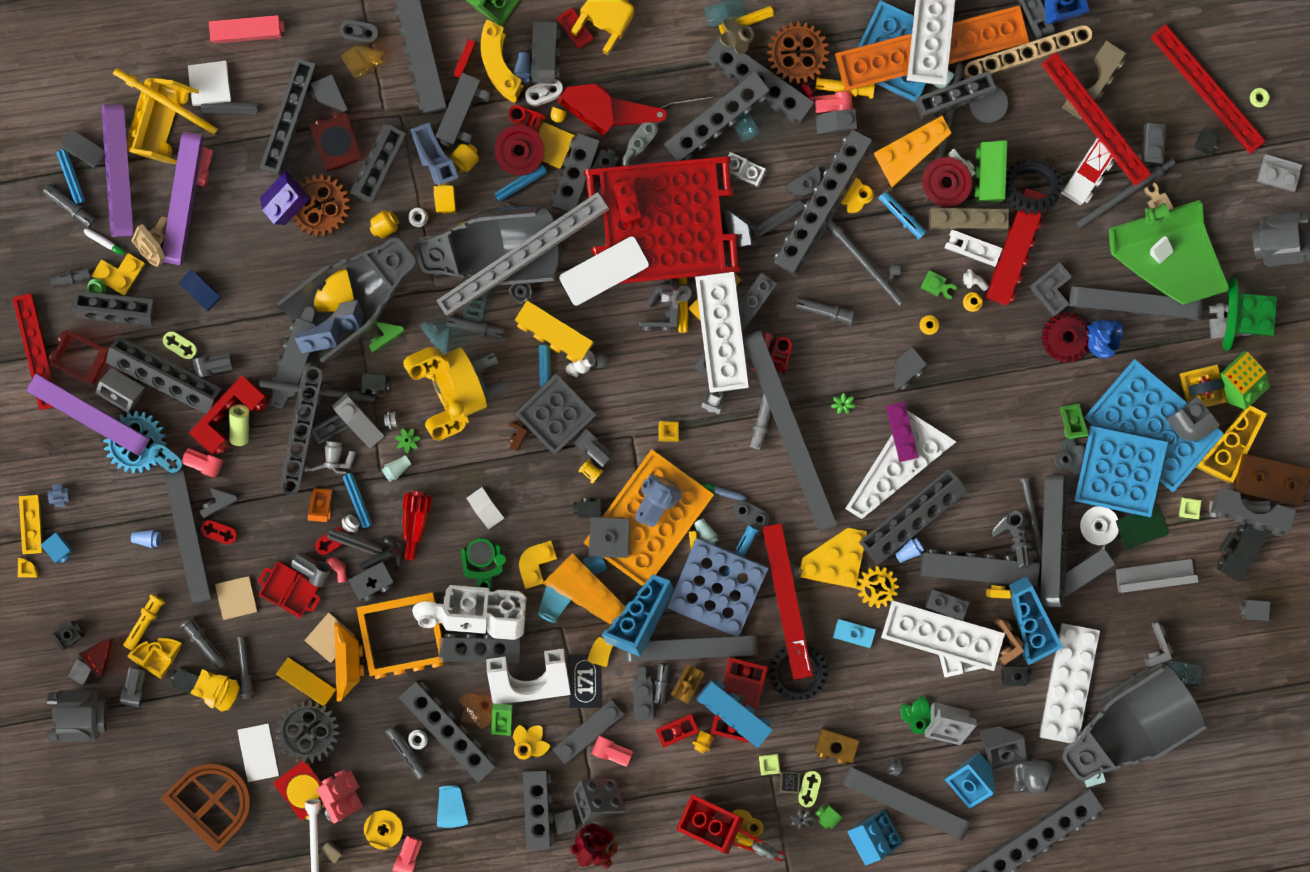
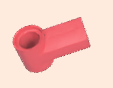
M850 91L837 92L835 95L815 96L816 113L853 109L852 93Z
M204 147L202 148L197 185L206 187L208 183L209 167L214 153L213 150Z
M187 448L182 464L200 470L201 473L217 479L224 460Z
M598 736L591 754L627 767L633 751L615 744L614 741L608 738Z
M407 835L392 871L413 872L417 862L415 860L423 841Z

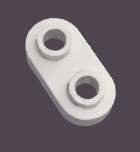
M557 79L555 84H536L527 89L525 94L526 101L534 107L543 105L559 98L562 95L563 87ZM555 88L557 91L552 93L550 89ZM537 95L539 98L534 100L532 96Z

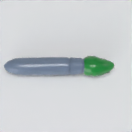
M709 483L702 484L711 493L739 501L747 499L744 494L720 488Z

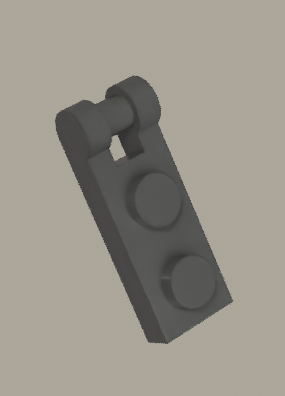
M1018 0L1036 40L1042 39L1046 34L1051 35L1055 33L1052 24L1046 25L1045 8L1041 0ZM1043 22L1045 27L1039 29L1037 24Z

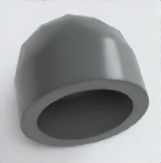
M595 353L596 369L606 367L609 364V357L604 353Z

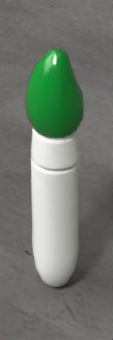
M84 229V233L91 239L111 249L116 254H125L119 245L114 244L91 229Z

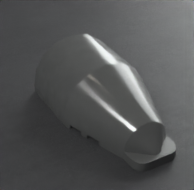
M543 204L486 209L435 233L433 236L420 237L414 246L421 270L427 274L441 273L464 278V276L472 277L554 222L555 219L548 206ZM559 244L498 285L554 281L559 267Z
M391 238L381 246L357 254L358 256L341 260L339 263L331 266L322 267L277 302L278 306L291 320H296V318L302 316L307 306H314L316 292L318 289L322 291L324 285H326L325 280L335 272L346 268L354 301L358 300L365 316L361 328L342 332L338 346L316 351L324 365L373 328L406 276L415 269L416 260L400 239ZM317 312L314 322L320 325L334 312Z
M1161 662L1113 692L1075 741L1064 748L1063 760L1077 779L1086 781L1097 774L1120 769L1121 766L1135 765L1149 759H1158L1207 729V725L1199 706L1183 681L1167 663Z

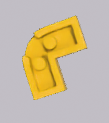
M552 541L532 546L521 555L519 569L525 589L543 584L544 581L539 564L557 559Z

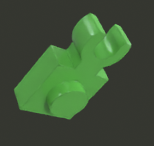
M928 271L920 289L935 296H938L941 292L946 299H952V296L948 295L947 290L949 288L956 290L957 287L953 284H944L946 278Z

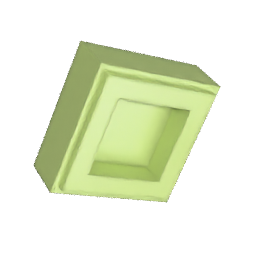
M1182 497L1179 517L1199 519L1202 500Z
M778 753L759 756L761 775L780 773Z

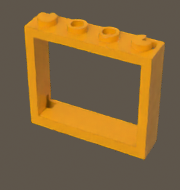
M434 592L357 607L370 676L375 675V679L387 677L386 673L389 672L399 675L406 673L405 669L413 668V671L425 669V665L432 664V668L444 665L443 662H439V657H433L375 669L365 619L366 613L429 601L436 603ZM436 623L434 632L439 653L440 638H443L441 624Z

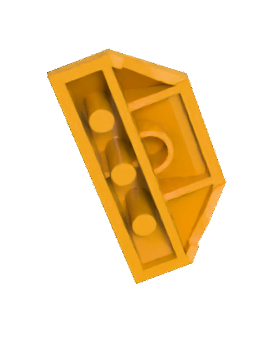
M334 623L337 701H341L361 680L360 676H364V665H360V657H363V645H359V640L340 623Z

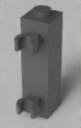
M462 73L435 136L439 140V144L448 148L450 145L455 147L458 139L468 144L471 143L473 137L461 131L475 97L488 102L491 95L489 92L479 89L481 85L479 79Z

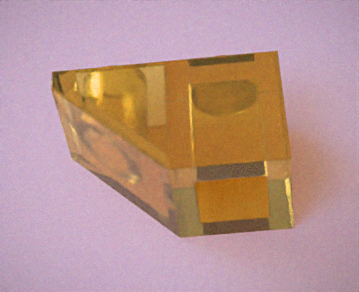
M354 46L340 57L353 77L361 78L369 72L368 69L371 67H378L383 64L386 55L381 50Z

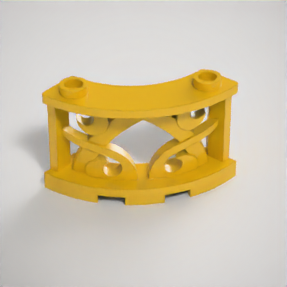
M486 20L481 36V54L484 66L495 88L506 99L516 104L524 86L520 84L521 79L516 77L503 61V44L506 38V34L503 33L504 28L490 20Z

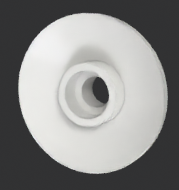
M1093 507L1086 511L1081 519V533L1092 544H1108L1118 534L1119 530L1116 524L1118 518L1109 508ZM1097 522H1100L1102 524V527L1099 530L1095 527V524Z

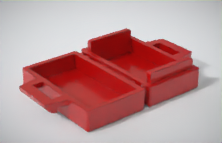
M279 561L273 569L264 568L258 579V582L263 586L259 596L277 606L281 604L282 609L299 618H302L306 610L310 612L315 610L321 599L315 594L319 587L312 585L308 577L302 574L297 575V571ZM270 572V575L266 582H262L266 573ZM313 597H315V602L313 603L312 607L309 608L308 606L311 600L313 599Z

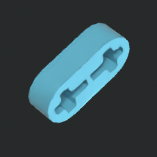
M160 442L150 445L148 453L153 460L170 473L180 470L182 462L177 455ZM156 448L160 449L164 454L162 457L154 452ZM168 458L176 463L174 467L170 466L166 461Z

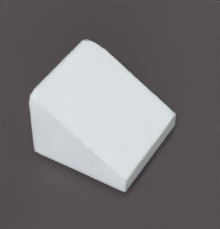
M1165 236L1151 247L1150 255L1158 263H1162L1173 253V248Z

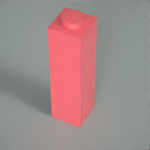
M276 15L209 21L210 41L213 44L282 38V32H285L284 20L281 21L280 17Z

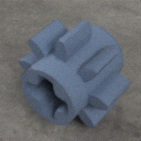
M64 484L52 485L53 489L48 490L49 503L55 504V508L66 507V502L71 500L69 488H64Z

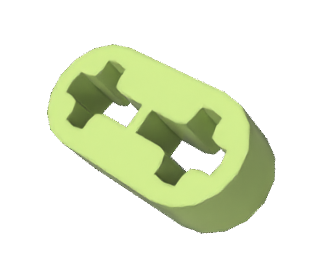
M168 332L163 337L164 346L179 356L188 360L197 356V346L178 333ZM175 335V341L179 342V345H169L168 337ZM182 345L188 348L191 345L193 354L186 356V351L181 348Z
M807 771L803 777L798 800L804 807H811L816 801L821 783V777L816 771ZM814 774L817 782H813L810 788L807 777H811ZM807 790H811L809 795L812 801L804 803L802 795L806 796Z

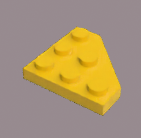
M846 528L802 558L798 577L856 588L863 554V547L859 541L866 537L867 531Z

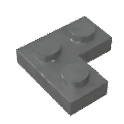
M1059 262L1029 286L1052 316L1057 315L1069 305L1057 289L1072 276Z

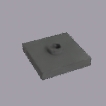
M591 517L589 556L628 558L629 519Z

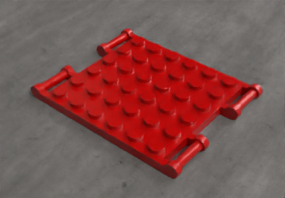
M726 156L584 170V176L587 180L588 198L596 194L594 176L600 175L602 199L609 208L603 214L606 246L591 247V253L596 256L623 240L634 237L649 264L646 269L618 284L699 277L734 272V274L741 273L736 241L738 240V234L722 235L719 197L734 196V190L731 188L729 168L731 158ZM716 164L722 165L724 190H718ZM632 180L641 220L622 225L613 184ZM723 241H729L731 267L725 266Z

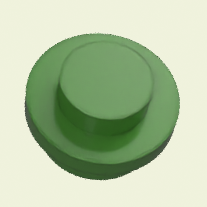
M99 278L90 280L87 286V291L91 293L105 294L107 290L105 282Z

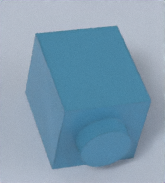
M54 533L41 544V547L54 563L66 562L71 558L70 553L74 551L60 533Z

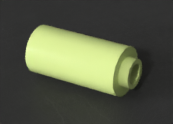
M234 405L229 410V440L235 446H243L249 441V409L244 405Z

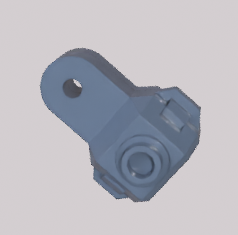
M654 474L649 475L642 484L641 490L645 497L636 512V521L649 527H654L664 510L673 508L680 501L681 490L673 482Z

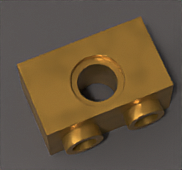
M821 728L814 751L818 752L817 756L828 759L831 756L837 758L836 762L847 765L848 762L853 763L859 740ZM834 742L841 744L839 752L831 751V745Z

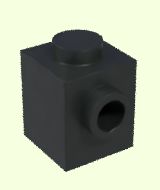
M1002 665L1003 686H1027V682H1030L1031 672L1027 670V666Z

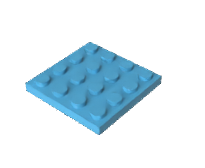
M880 0L858 47L912 34L914 16ZM907 75L876 83V85L912 102H916V98L921 95L926 84L908 81Z
M1091 425L1074 501L1151 517L1168 441Z

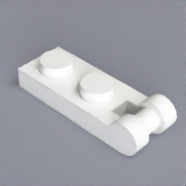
M951 230L949 234L951 237L949 243H946L945 249L996 267L1002 248ZM958 239L963 241L961 247L956 246Z

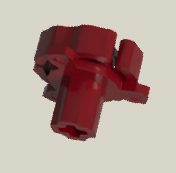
M591 823L590 825H585L576 834L575 844L570 846L572 854L576 855L575 858L580 866L589 867L593 863L595 866L602 865L608 869L613 864L611 858L617 852L618 844L614 841L610 845L615 836L609 829ZM608 845H610V847L608 848V849H609V853H607V851H606V848L608 847Z

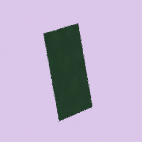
M1159 505L1153 507L1151 517L1132 514L1116 520L1125 550L1169 534Z

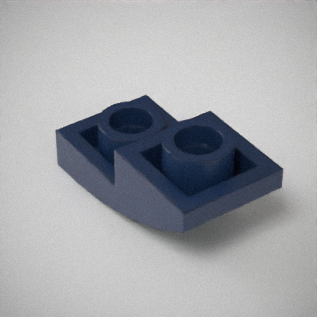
M193 269L179 282L207 311H210L221 298L212 286L207 284Z

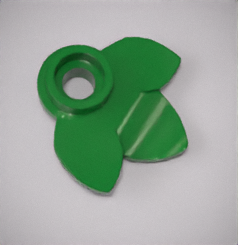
M922 695L919 696L913 703V706L901 704V717L905 722L909 723L911 731L915 734H924L925 729L931 723V708L926 698ZM918 721L923 723L922 728L916 727Z

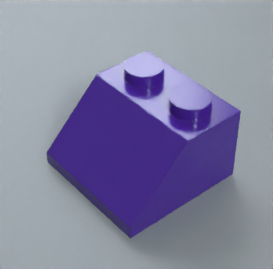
M284 171L260 197L263 212L273 224L286 225L310 199L288 171Z

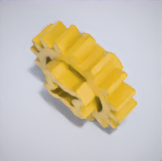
M875 565V570L868 567V573L866 574L862 571L861 573L864 577L857 579L861 583V585L856 586L858 590H861L858 596H864L862 602L866 603L869 601V607H872L874 603L877 608H880L881 603L886 607V601L892 602V595H898L894 591V589L899 588L898 584H894L897 578L891 577L893 574L891 570L886 573V567L884 566L881 570H879L877 565ZM876 575L875 578L869 579L871 576ZM886 577L889 580L890 587L885 584ZM879 583L884 589L877 588L876 590L872 585H878ZM865 586H866L867 588H869V590H870L869 595H870V596H868V595L866 594V592H865ZM886 594L885 597L878 599L879 596Z

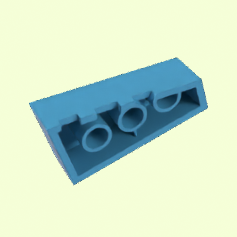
M653 574L637 592L638 595L633 601L625 606L626 609L622 614L614 619L610 628L602 633L606 643L641 657L674 592L671 582Z
M1027 576L1010 584L1009 588L1019 639L1024 645L1021 647L1024 651L1022 655L1027 664L1030 665L1063 648Z
M717 679L715 682L710 680L696 697L697 701L706 705L712 713L719 716L726 724L737 730L740 735L759 748L771 733L772 728L769 726L772 723L763 716L759 719L754 715L756 711L748 704L743 706L739 702L741 698L733 692L728 694L723 690L726 686Z

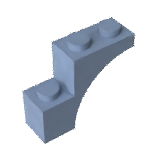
M430 123L411 128L410 131L422 166H429L434 184L441 185L457 179L458 175L453 161L442 151Z
M358 300L340 303L337 310L326 321L310 330L296 333L294 339L301 353L334 348L338 346L342 332L361 328L365 315Z

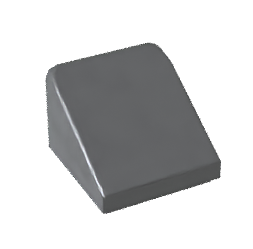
M77 659L68 676L84 686L87 684L95 667Z
M573 810L553 814L557 834L577 830Z

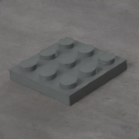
M557 373L514 412L554 455L596 416Z

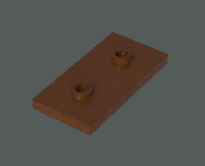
M1242 453L1233 491L1302 506L1310 477V469Z

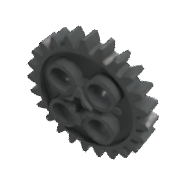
M301 701V707L294 704V710L287 708L288 715L281 714L284 721L278 720L277 723L281 727L276 728V732L280 733L276 736V740H282L278 743L279 748L284 747L282 750L283 754L289 752V759L296 756L295 760L297 763L302 758L304 764H306L307 759H310L313 764L316 757L319 761H322V754L328 757L327 750L334 751V747L331 744L338 743L334 737H339V732L335 731L339 729V725L334 724L337 719L336 717L330 718L332 711L326 713V706L320 709L318 702L315 706H312L311 701H309L308 706H305L304 702ZM310 715L314 717V720L312 722L308 723L304 721V718L306 716ZM291 728L299 730L296 735L289 734ZM304 730H307V731H310V730H311V734H310V735H309L308 733L304 734ZM319 730L327 732L323 737L317 736L316 733ZM304 742L311 743L309 749H303L301 745Z

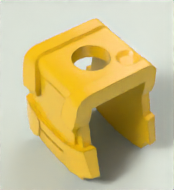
M202 669L190 694L204 699V702L212 709L216 707L223 712L229 710L234 704L240 686L237 684V680L228 679V676L216 675Z

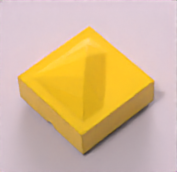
M660 421L658 441L678 442L679 422Z

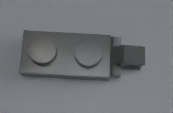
M646 666L638 667V677H634V721L654 720L651 676H646Z

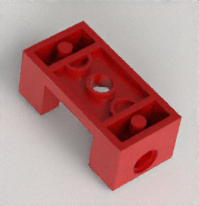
M241 375L189 432L211 454H223L229 448L228 443L230 440L214 424H219L225 418L224 413L232 406L238 404L237 399L251 411L255 412L263 411L269 404L267 402L269 397L245 376Z
M730 656L723 685L726 687L723 690L728 694L733 692L736 695H743L745 702L742 705L746 706L748 704L757 712L768 667ZM714 714L710 729L711 734L749 743L737 730L730 727L719 716Z

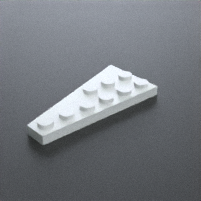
M907 411L919 458L899 463L893 436L891 435L845 509L861 519L864 518L880 503L956 443V441Z

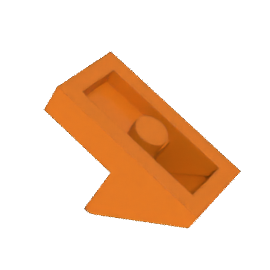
M313 488L308 521L327 522L330 519L332 505L331 489Z

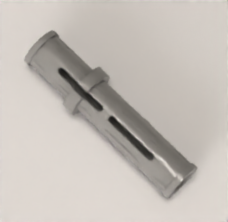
M765 394L763 395L756 425L753 426L754 433L750 448L762 450L765 434L768 433L767 426L771 415V409Z

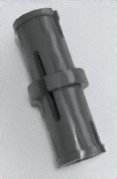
M89 267L75 271L67 270L65 273L50 275V280L53 287L65 284L74 285L75 282L91 280V273Z
M658 664L654 702L659 703L661 695V704H666L667 688L670 687L668 680L671 665L666 664L665 671L663 672L664 664Z

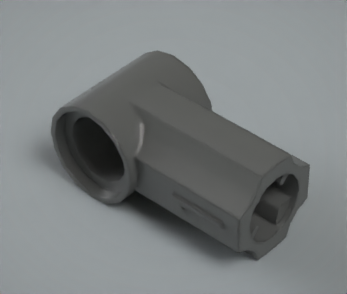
M230 353L193 359L195 374L200 378L234 370Z
M585 429L573 444L603 467L613 454L600 444L594 435Z
M302 552L296 555L291 564L293 568L308 576L310 583L317 587H323L326 584L332 570L328 563L323 561L316 562Z
M129 667L126 684L122 689L120 704L140 708L144 694L142 689L146 670Z

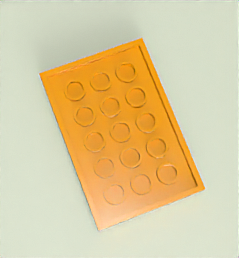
M651 449L602 516V518L629 519L628 558H603L643 586L653 574L656 575L714 494ZM651 474L673 482L682 492L680 501L673 508L665 509L654 527H649L636 521V512L645 497L641 490L642 484ZM589 534V536L586 538V540L584 541V544L587 545L588 547H589L590 534Z

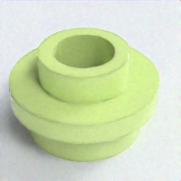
M1257 88L1250 94V102L1255 107H1264L1269 102V93L1263 88ZM1261 95L1262 101H1258L1256 96Z

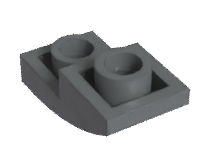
M72 130L68 132L59 145L71 155L79 157L93 168L105 153L99 146Z

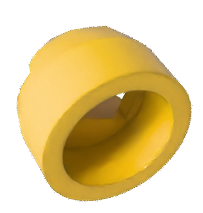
M552 107L551 119L556 123H560L565 119L567 112Z

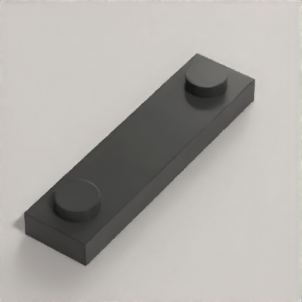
M611 699L552 750L566 764L622 717L624 713Z

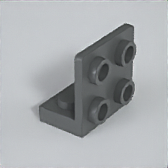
M615 778L582 779L573 792L583 825H590L597 814L624 813L626 810Z

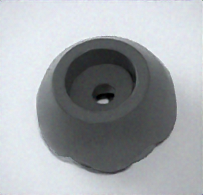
M530 283L511 284L509 287L510 298L519 304L526 303L533 296L532 285Z

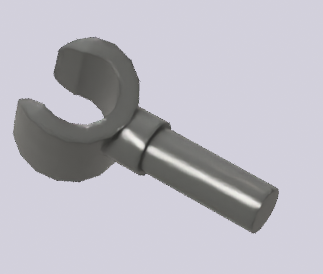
M891 265L889 267L888 283L891 286L894 275L900 276L899 265Z

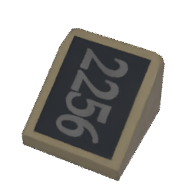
M780 772L779 792L799 794L800 773Z

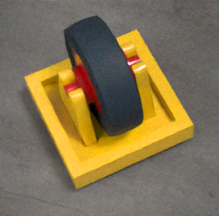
M1218 365L1179 374L1184 398L1187 403L1196 396H1198L1205 407L1227 402Z

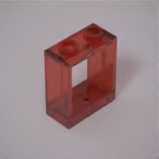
M66 329L58 338L59 345L57 349H54L49 356V360H51L49 364L90 385H95L105 365L109 350ZM72 338L99 350L87 376L60 363Z

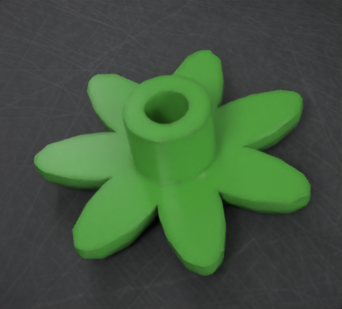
M843 393L841 398L833 397L836 403L832 404L831 408H838L837 414H840L843 410L849 414V408L856 407L854 403H851L854 400L853 396L846 398V394Z
M401 429L402 436L395 437L396 440L400 441L397 449L404 447L406 453L409 452L410 447L417 449V445L414 442L418 441L420 437L413 436L414 429H411L408 434L405 429Z

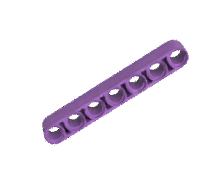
M103 104L102 124L111 236H132L133 221L123 104Z
M183 131L181 136L162 250L165 256L163 262L181 266L184 261L204 142V135Z
M35 373L26 389L32 395L136 455L141 456L150 440L145 435L39 374Z

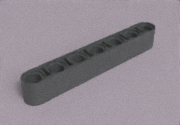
M1071 287L1069 307L1201 320L1203 300L1183 305L1169 296Z
M314 362L307 363L302 371L283 463L280 485L283 492L287 495L296 494L300 487L322 381V371ZM316 369L317 374L315 376H308L310 370ZM307 388L314 389L311 395H304V391ZM303 407L310 408L306 414H301L300 410ZM304 425L306 429L304 432L299 433L296 431L297 427ZM301 444L302 448L299 451L292 450L293 446ZM291 463H298L296 469L288 468ZM293 481L294 485L291 488H287L285 483Z
M180 470L175 473H166L165 482L192 604L213 600L186 472L185 470Z
M1047 475L1045 477L1041 570V604L1043 607H1063L1065 603L1069 495L1067 475Z
M758 635L649 640L641 657L625 651V661L759 655Z
M852 766L849 767L842 782L843 785L960 840H964L971 822Z

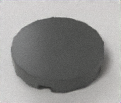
M996 86L994 95L969 103L970 112L980 122L994 123L1001 119L1007 111V96L1002 89Z

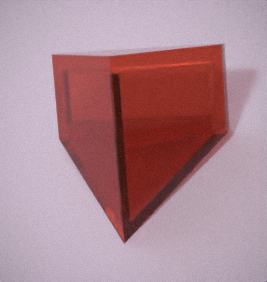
M111 638L105 639L79 653L96 677H104L113 643Z

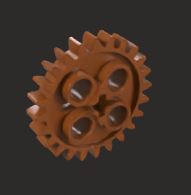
M797 21L795 27L789 22V28L787 29L782 25L783 32L776 30L775 33L778 37L771 36V40L774 43H768V47L772 49L767 51V55L772 56L768 59V63H774L770 69L774 70L777 68L775 75L782 74L783 81L788 77L789 84L792 83L793 79L796 80L797 85H799L801 79L807 84L808 77L814 81V74L820 76L819 69L825 70L826 68L822 63H828V59L824 56L829 55L830 52L824 49L829 44L822 43L826 37H819L821 30L814 32V25L809 29L807 28V22H805L803 27L800 26L799 21ZM790 39L794 45L791 48H787L784 46L783 41ZM805 39H810L813 42V46L806 48L802 42ZM796 49H800L802 53L800 57H797L794 53ZM785 51L791 54L782 55L781 52ZM811 51H814V52H815L814 55L806 54V53H805V52H811ZM790 58L793 60L794 65L786 67L783 64V60ZM805 58H809L812 60L813 65L806 67L802 61Z
M321 174L320 179H318L316 175H313L312 181L306 177L305 184L301 181L299 182L304 192L311 197V203L308 206L304 205L291 220H298L295 226H302L300 230L302 232L308 229L307 234L309 236L314 232L318 238L320 233L327 237V231L334 235V228L341 230L339 224L346 225L343 218L350 217L346 214V211L352 209L347 206V203H350L351 200L345 198L349 195V192L343 191L345 186L339 185L337 179L332 182L333 177L328 176L326 179L325 175ZM327 188L329 191L328 195L322 198L321 192ZM319 202L323 203L320 210L317 208L319 207ZM336 206V212L333 215H329L330 207ZM318 214V222L312 223V216Z

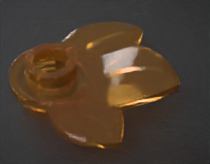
M468 693L459 699L461 705L466 707L461 717L462 723L470 724L477 722L480 729H484L490 724L493 706L491 696H478L474 693ZM483 701L489 703L487 708L482 707Z

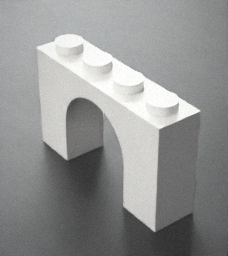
M564 649L544 651L546 671L540 678L532 681H520L513 678L508 672L506 657L486 659L487 675L493 703L508 704L570 695Z

